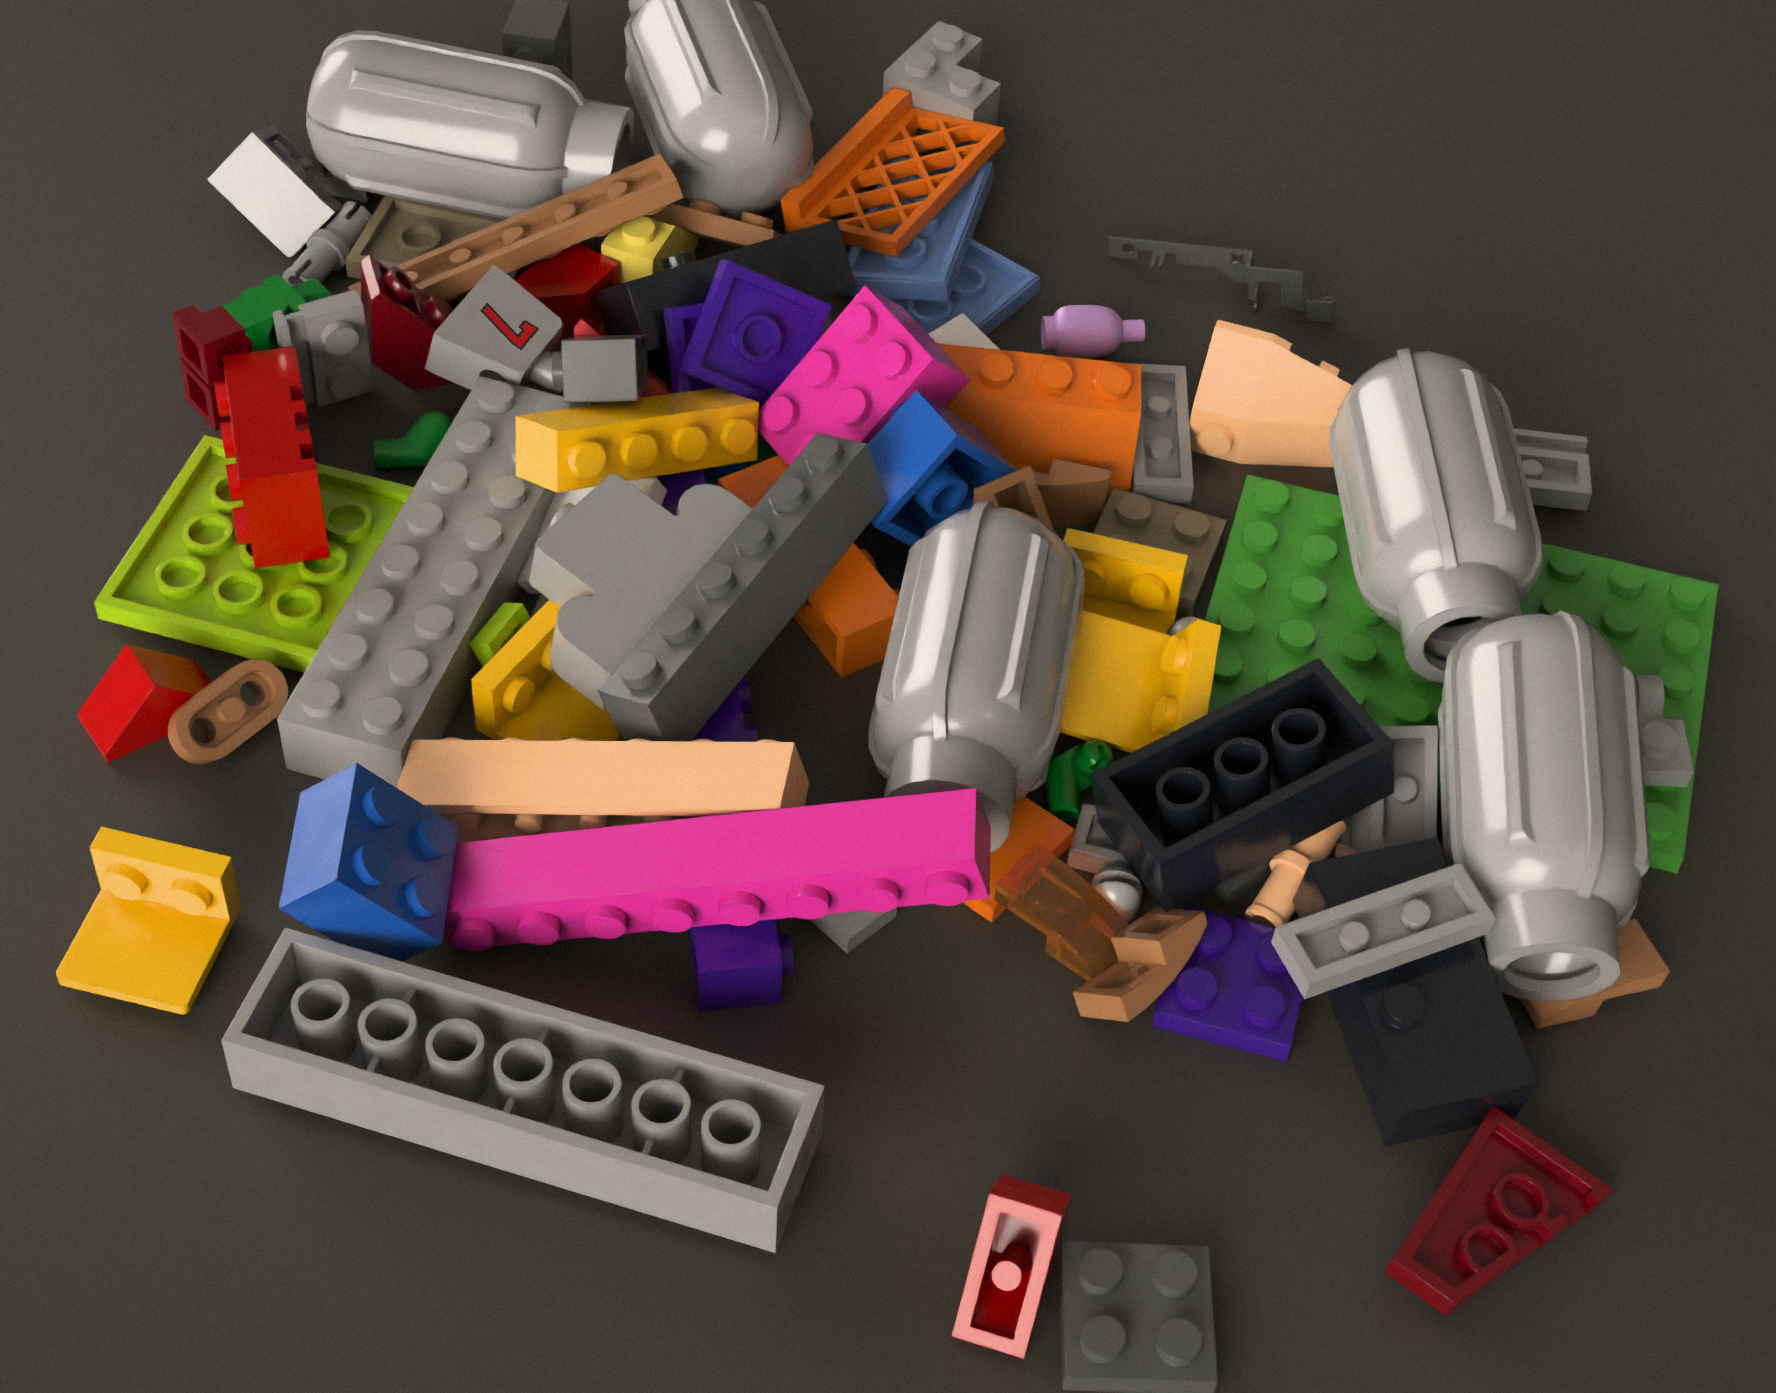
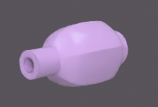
M1068 305L1059 308L1053 316H1042L1041 319L1042 349L1054 350L1057 356L1083 359L1098 358L1115 352L1123 342H1144L1145 322L1143 319L1121 320V317L1114 310L1104 306Z

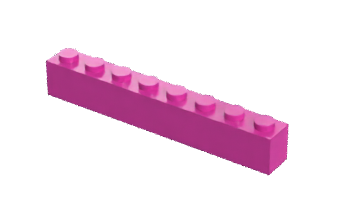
M977 788L461 842L456 844L444 936L454 950L464 949L480 952L494 946L525 943L550 945L557 940L587 937L614 939L623 934L659 930L676 933L686 931L690 927L720 924L748 926L757 921L792 917L818 919L826 914L854 911L883 913L891 911L895 907L926 904L954 906L968 900L989 898L991 827Z

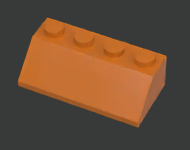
M937 343L970 378V381L950 402L946 409L977 427L1013 467L1021 468L1030 465L1032 471L1048 474L1052 460L1055 458L1112 471L1108 498L1113 487L1130 492L1141 418V365Z

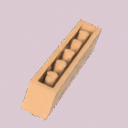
M447 737L441 740H412L397 788L458 826L457 843L801 807L805 806L809 780L795 743L779 742L771 739H763L757 742H715L709 739L650 741L640 738L628 741H587L580 738H570L564 741L523 740L520 738L462 740Z

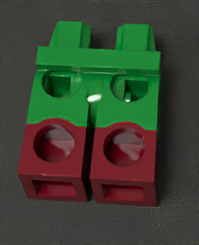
M275 274L264 279L263 285L250 287L241 292L236 300L201 313L194 305L173 312L172 317L178 354L182 357L179 361L185 399L215 431L221 429V422L231 421L230 416H219L214 382L225 380L222 356L277 349L278 344L272 312L281 310L283 315L298 312V305L332 296L331 293L316 278L291 287L279 274Z

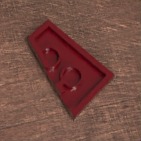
M1492 1106L1475 1129L1386 1266L1384 1272L1447 1316L1603 1204L1613 1194L1615 1189L1504 1112Z

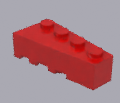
M295 346L222 356L225 380L214 382L219 416H230L231 418L229 422H221L220 428L225 458H236L235 464L226 465L231 500L243 501V507L232 508L238 545L251 544L255 568L330 558L319 480Z

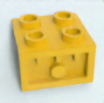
M1067 528L1063 542L1076 551L1085 572V593L1082 610L1166 634L1176 619L1188 555Z
M548 600L471 679L476 731L493 740L520 738L523 740L564 741L570 738H580L587 741H622L607 709L602 710L561 679L552 669L549 653L557 614L561 606Z
M1082 610L1060 733L1087 741L1098 739L1105 742L1109 747L1132 753L1207 715L1221 625L1197 619L1177 634L1170 636Z
M101 827L89 847L101 890L56 971L58 982L62 986L181 1015L187 1014L191 1010L242 908L232 857Z

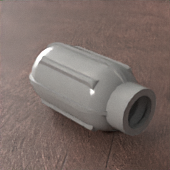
M629 0L628 7L631 16L624 29L626 40L625 53L628 65L625 72V81L654 155L659 153L662 155L677 178L682 195L689 202L693 198L716 204L722 209V217L734 220L741 218L742 212L759 215L773 210L781 204L780 199L790 189L800 186L812 175L814 169L812 156L814 144L810 122L813 110L767 8L763 4L751 0Z
M356 30L339 35L324 49L310 86L306 112V128L316 158L336 178L347 182L351 188L507 219L629 167L633 144L634 113L630 107L585 99L576 84L555 66L396 34Z
M1409 348L1397 350V356L1377 363L1361 375L1352 385L1338 407L1337 415L1330 428L1329 446L1355 580L1364 603L1389 626L1400 631L1404 655L1412 671L1429 681L1444 683L1447 656L1456 641L1463 634L1476 627H1484L1513 616L1525 615L1523 603L1529 597L1532 587L1536 584L1543 567L1542 539L1509 408L1502 393L1488 381L1485 375L1465 361L1432 351L1410 353Z
M976 502L971 509L961 510L927 530L923 538L910 548L869 724L868 748L879 773L887 779L884 798L977 788L991 827L990 853L999 849L1009 836L1015 802L1023 799L1029 791L1037 789L1047 779L1049 763L1061 731L1085 593V572L1076 551L1064 543L1053 530L1038 518L1012 508L996 507L994 502Z
M1559 611L1553 615H1518L1484 627H1476L1463 634L1456 641L1447 656L1442 703L1438 710L1443 853L1449 866L1458 863L1462 864L1496 917L1490 933L1482 936V947L1501 993L1520 999L1537 1001L1572 1000L1593 995L1612 986L1620 976L1617 931L1627 925L1637 906V897L1642 888V877L1648 871L1651 860L1637 683L1632 672L1624 666L1621 655L1592 626L1585 624L1582 617L1575 614Z

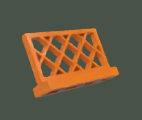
M892 87L814 165L811 177L800 186L790 189L780 199L786 234L835 220L840 215L853 212L855 217L837 221L844 244L897 257L1005 142L1004 127L915 108L912 105L911 91ZM918 128L933 131L931 133L916 136V130ZM970 140L979 142L959 148L955 146V144ZM941 147H945L946 151L933 153L921 157L918 154L920 152L937 149ZM907 155L910 158L908 160L887 164L888 160ZM952 166L955 167L950 172L941 173L933 176L928 175V172L948 168ZM914 175L919 177V179L896 185L891 183L893 180ZM881 184L883 187L863 192L868 186ZM923 195L928 196L922 201L901 205L900 203L902 200ZM889 203L892 207L889 209L872 212L868 214H864L862 211L865 209ZM900 224V226L892 233V235L873 231L875 229Z

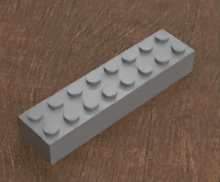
M479 376L277 718L286 769L325 780L358 763L397 788L412 740L442 739L471 685V679L476 675L481 666L469 643L504 602L514 603L522 589L518 579L556 493L516 476V415L588 406L591 403H564V396Z
M286 927L221 1040L232 1087L773 1253L777 1252L823 1131L824 1085Z

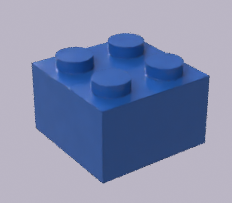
M916 390L906 402L894 410L890 420L868 443L870 453L888 501L871 520V523L877 529L912 547L918 540L923 538L926 531L961 510L971 509L975 487L1016 469L977 427Z
M355 763L300 792L278 909L337 943L398 961H405L441 944L443 941L459 827L365 767Z

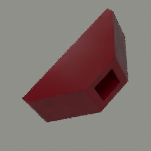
M368 255L361 261V301L364 306L371 363L412 390L454 383L425 369L433 334L453 312L451 306L440 296L434 294L430 297L418 289L408 275L398 267L392 266L389 269L371 255Z

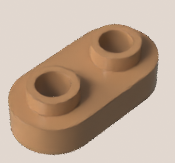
M261 659L246 660L227 670L174 711L168 724V738L173 750L185 761L198 765L213 763L230 754L280 715L288 701V685L284 675L276 666ZM242 685H247L254 690L256 694L254 706L246 704L241 698L240 691ZM193 722H199L207 729L208 738L206 743H200L192 736L191 727Z

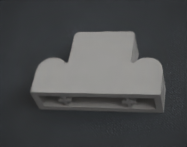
M618 474L607 476L576 505L567 503L561 507L552 518L547 531L536 541L529 583L533 588L552 602L561 606L557 614L550 646L549 661L552 669L561 679L604 710L606 707L598 693L600 687L753 508L730 491L718 485L700 484L694 485L683 493L679 500L676 515H673Z

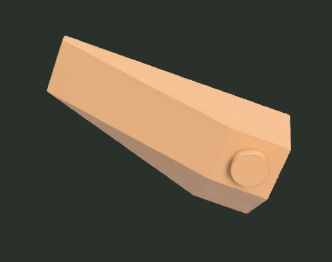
M1217 320L1190 417L1191 451L1238 464L1334 468L1329 446L1330 428L1337 415L1338 407L1352 385L1338 378L1340 369L1325 361H1322L1319 366L1314 365L1290 352L1292 343L1273 333Z

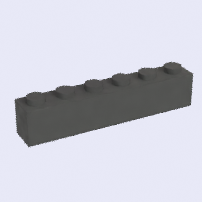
M817 433L600 687L598 693L622 741L636 738L650 741H692L888 501L867 443Z

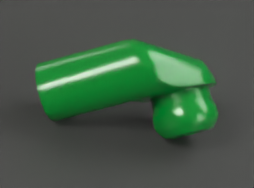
M430 411L420 416L403 438L373 439L375 468L427 466L452 421L442 412Z
M1098 739L1088 740L1083 745H1077L1064 752L1049 765L1047 775L1048 812L1066 824H1072L1079 819L1080 793L1092 786L1090 774L1113 763L1112 751L1105 742Z

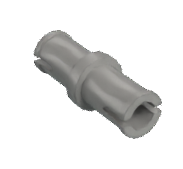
M347 201L344 203L340 211L324 229H317L309 236L306 242L307 249L291 267L284 271L282 278L291 287L312 278H316L322 284L333 270L339 271L346 265L345 259L372 217L364 206L361 205L351 217L350 214L356 208L357 202Z

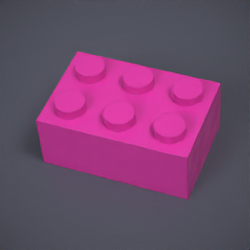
M865 285L760 408L758 431L783 461L790 466L817 433L863 442L868 445L890 420L894 410L906 402L916 390L946 408L970 381V378L902 306Z

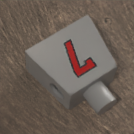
M493 264L434 332L425 369L469 390H472L479 376L528 388L535 383L549 393L564 396L563 389H554L552 381V354L557 351L564 324L560 317Z

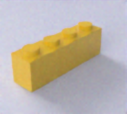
M709 388L644 397L638 401H616L516 415V476L558 493L595 487L610 474H618L627 481L641 478L755 461L758 455L759 402L719 388Z

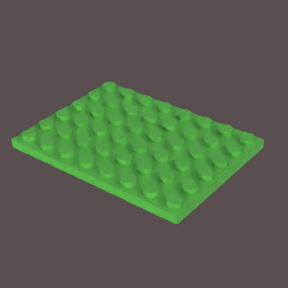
M1247 474L1205 617V621L1221 625L1208 714L1319 658L1378 726L1438 725V710L1442 703L1444 683L1429 681L1412 671L1404 655L1400 631L1389 626L1364 603L1355 580L1340 497L1335 494ZM1542 543L1543 567L1536 584L1532 587L1529 597L1523 603L1525 615H1553L1559 611H1564L1582 617L1585 624L1592 626L1621 655L1624 666L1632 672L1633 676L1635 674L1661 676L1665 693L1663 717L1664 719L1683 720L1694 768V773L1688 786H1645L1651 859L1649 867L1677 874L1685 853L1719 584ZM1440 782V810H1439V815H1442V809H1441V782Z

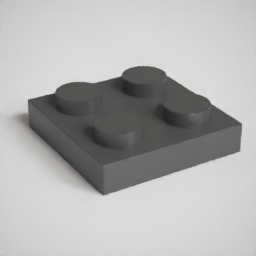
M1061 1241L1059 1281L1062 1390L1125 1393H1215L1218 1379L1209 1246Z

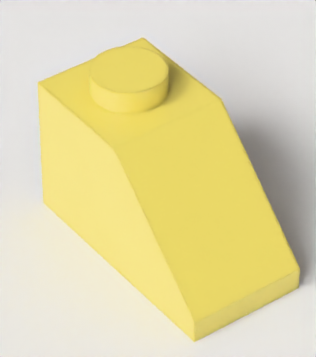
M640 216L617 226L610 232L601 244V254L619 262L621 284L664 271L660 260L691 250L694 251L698 245V236L677 226Z

